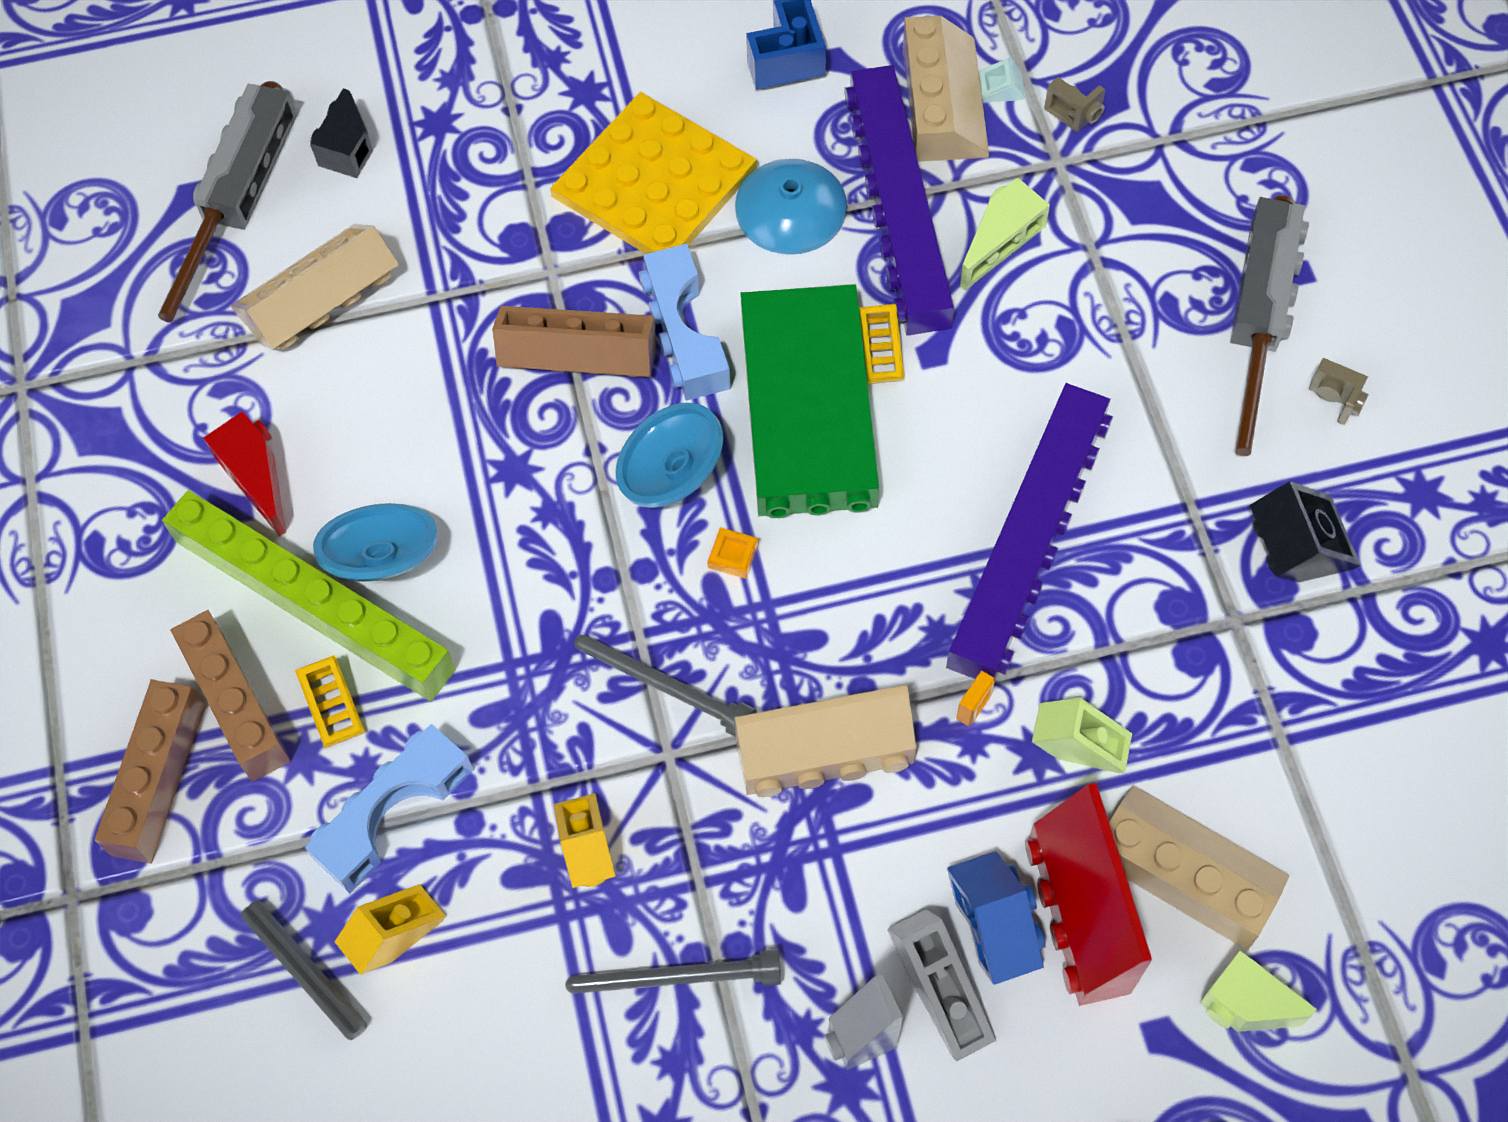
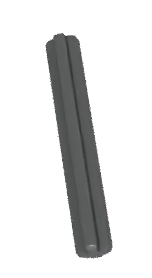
M254 901L241 912V918L340 1032L350 1041L357 1038L367 1027L365 1020L260 901Z

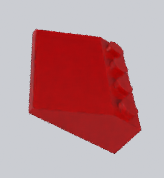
M1092 783L1083 787L1036 821L1032 826L1029 839L1025 840V849L1031 866H1038L1042 880L1037 882L1043 908L1050 907L1054 923L1050 924L1053 945L1056 951H1063L1067 967L1062 968L1064 983L1069 994H1076L1079 1006L1131 994L1152 961L1097 783Z

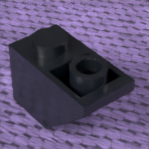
M343 88L336 101H332L329 105L327 116L321 126L314 130L310 146L319 167L358 178L371 156L373 148L350 90Z

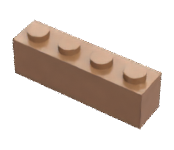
M500 306L492 328L496 364L499 367L650 377L656 357L655 319L652 315Z
M206 610L171 628L170 631L239 765L252 783L290 763L291 761L226 637L210 611Z
M150 680L94 839L110 856L152 864L205 707L191 686Z

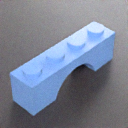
M688 244L644 254L645 270L639 271L640 282L644 294L651 292L653 301L649 302L650 313L654 316L655 325L661 323L663 333H659L664 356L671 355L674 363L669 365L674 388H682L686 401L730 390L729 366L719 337L699 334L688 328L680 318L684 308L699 296L698 274Z
M430 724L424 731H418L413 734L406 742L404 751L393 761L384 763L374 774L373 781L362 792L352 794L343 804L342 811L330 823H324L319 826L311 835L310 843L305 849L313 860L350 894L381 864L376 849V832L386 812L398 802L415 796H429L444 801L474 771L468 756L434 725Z

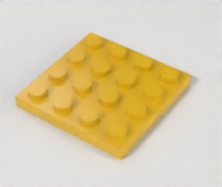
M640 91L550 187L551 197L641 252L648 254L683 244H688L689 246L738 191L744 179L757 169V159Z

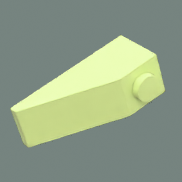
M1018 177L1006 187L1004 185L998 187L989 199L988 206L963 262L960 287L964 290L971 287L1046 227L1050 204Z

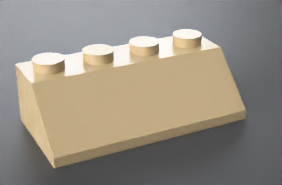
M942 16L905 17L903 53L912 137L918 162L988 158L989 149L974 37Z
M353 224L230 305V307L264 347L272 350L277 347L278 350H283L298 340L296 334L307 326L313 329L326 322L330 318L328 312L340 305L344 308L356 302L361 297L359 291L371 284L373 287H376L387 281L392 276L390 271L399 264L375 226Z
M907 685L735 717L737 750L746 795L756 794L758 797H770L779 794L783 788L799 786L800 789H812L821 786L825 780L841 778L843 781H853L863 778L867 772L883 769L885 773H895L906 769L909 764H914L916 743Z
M1133 785L1109 821L1127 880L1248 951L1268 921L1290 875Z

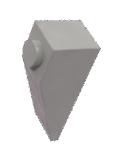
M925 909L888 928L887 931L901 962L953 1059L957 1062L995 1042L996 1039L942 918Z
M883 973L873 977L829 1017L828 1029L830 1033L824 1035L826 1044L833 1059L836 1061L842 1058L847 1070L897 1048L903 1016Z

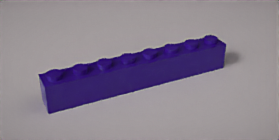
M894 65L851 71L850 86L844 88L847 109H853L854 116H851L852 133L854 138H860L861 145H858L859 163L861 168L867 167L868 175H865L866 193L868 197H874L875 205H872L873 223L875 228L881 227L883 235L879 236L880 253L882 259L888 258L890 267L886 268L889 290H896L897 299H894V304H896L898 322L903 321L906 336L952 329L954 305Z
M1065 382L950 647L946 664L947 669L976 679L982 670L994 677V681L998 673L1007 674L1015 653L1009 650L1012 639L1014 637L1021 640L1029 620V616L1023 614L1028 602L1035 605L1044 584V581L1038 580L1042 568L1051 569L1058 551V547L1052 544L1057 534L1064 537L1072 517L1071 513L1066 512L1070 501L1079 502L1086 484V480L1080 479L1084 468L1092 470L1100 450L1094 444L1098 436L1105 439L1113 419L1112 415L1107 414L1110 398Z

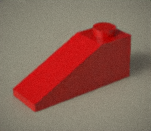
M241 411L203 437L214 459L280 537L286 533L275 458L268 444L272 436L259 419L252 422Z

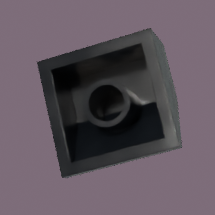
M1289 481L1249 505L1255 518L1253 520V527L1258 536L1264 540L1269 553L1267 556L1268 564L1278 577L1303 582L1354 570L1361 566L1331 495Z

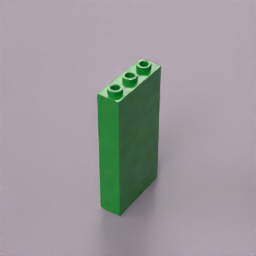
M856 284L740 292L758 516L784 518L789 514L797 513L824 515L830 511L849 510L858 513L867 511L870 508H878L879 482Z

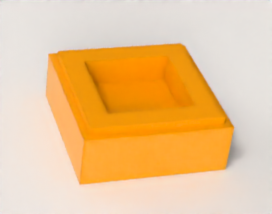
M720 527L707 561L708 568L747 579L759 545V538Z
M981 670L959 703L957 720L968 727L974 723L992 696L995 683L994 677Z

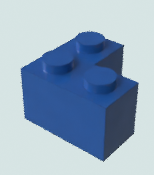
M773 0V28L746 33L747 63L755 89L825 76L826 45L811 0Z
M997 851L947 867L955 904L970 925L978 962L992 984L996 985L1044 968L1040 950L1046 947L1045 939L1037 922L1033 921L1031 911L1037 909L1036 900L1028 884H1021L1014 865H1007Z

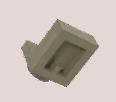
M1057 77L1048 85L1044 109L1078 133L1088 123H1095L1103 113L1105 107L1103 99L1106 89L1099 85L1090 94L1085 96L1075 86L1069 85Z
M1323 358L1309 390L1318 393L1326 400L1344 404L1345 407L1338 423L1345 425L1351 413L1359 416L1369 395L1362 391L1368 376Z

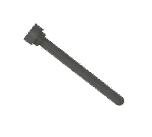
M578 635L574 640V646L577 650L721 720L720 725L726 727V733L736 737L735 717L757 713L756 709L742 702H739L737 705L731 702L727 705L586 635Z
M778 948L760 950V955H751L752 960L573 975L566 980L565 987L568 992L577 994L753 978L754 983L762 982L763 986L781 985Z

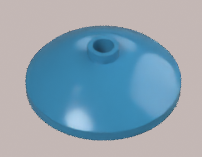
M780 159L758 167L741 183L735 200L737 222L747 238L765 250L789 255L807 253L830 242L842 228L847 211L845 191L839 180L823 166L803 159Z
M687 402L665 407L652 414L632 432L621 449L616 464V481L620 491L632 503L647 508L666 506L689 496L705 482L719 459L723 445V430L719 420L705 406Z
M396 503L374 504L350 510L330 520L317 533L313 542V550L319 566L339 578L363 582L379 581L404 574L421 564L435 548L438 532L434 519L427 512L417 507Z

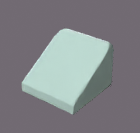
M1011 57L979 70L983 102L1025 99L1022 72Z

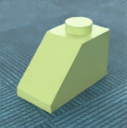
M1082 698L1040 703L1032 743L1058 760L1115 773H1125L1132 733Z
M1242 951L1237 953L1200 1002L1207 1008L1206 1013L1214 1022L1224 1028L1231 1026L1237 1032L1301 1027L1317 1010Z

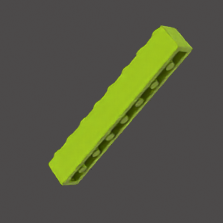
M190 490L185 492L162 519V522L176 543L428 701H433L456 671L450 653L446 648Z

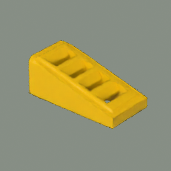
M896 304L859 307L867 384L904 381ZM888 323V328L868 330L867 327L868 324ZM890 336V342L869 344V338ZM892 350V356L871 358L870 352ZM894 364V371L872 372V365Z
M335 655L295 670L325 749L365 733ZM332 674L334 675L335 681L314 689L311 688V682ZM339 689L341 695L317 704L315 697ZM343 703L345 704L347 710L323 719L322 711ZM348 718L351 719L352 726L331 734L328 733L327 726Z

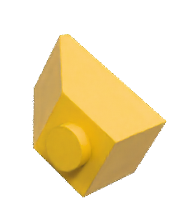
M595 793L553 804L560 843L572 888L579 886L593 887L603 883L606 879L616 877Z
M418 884L358 906L334 942L359 974L362 975L395 961L438 926L446 915L423 887Z

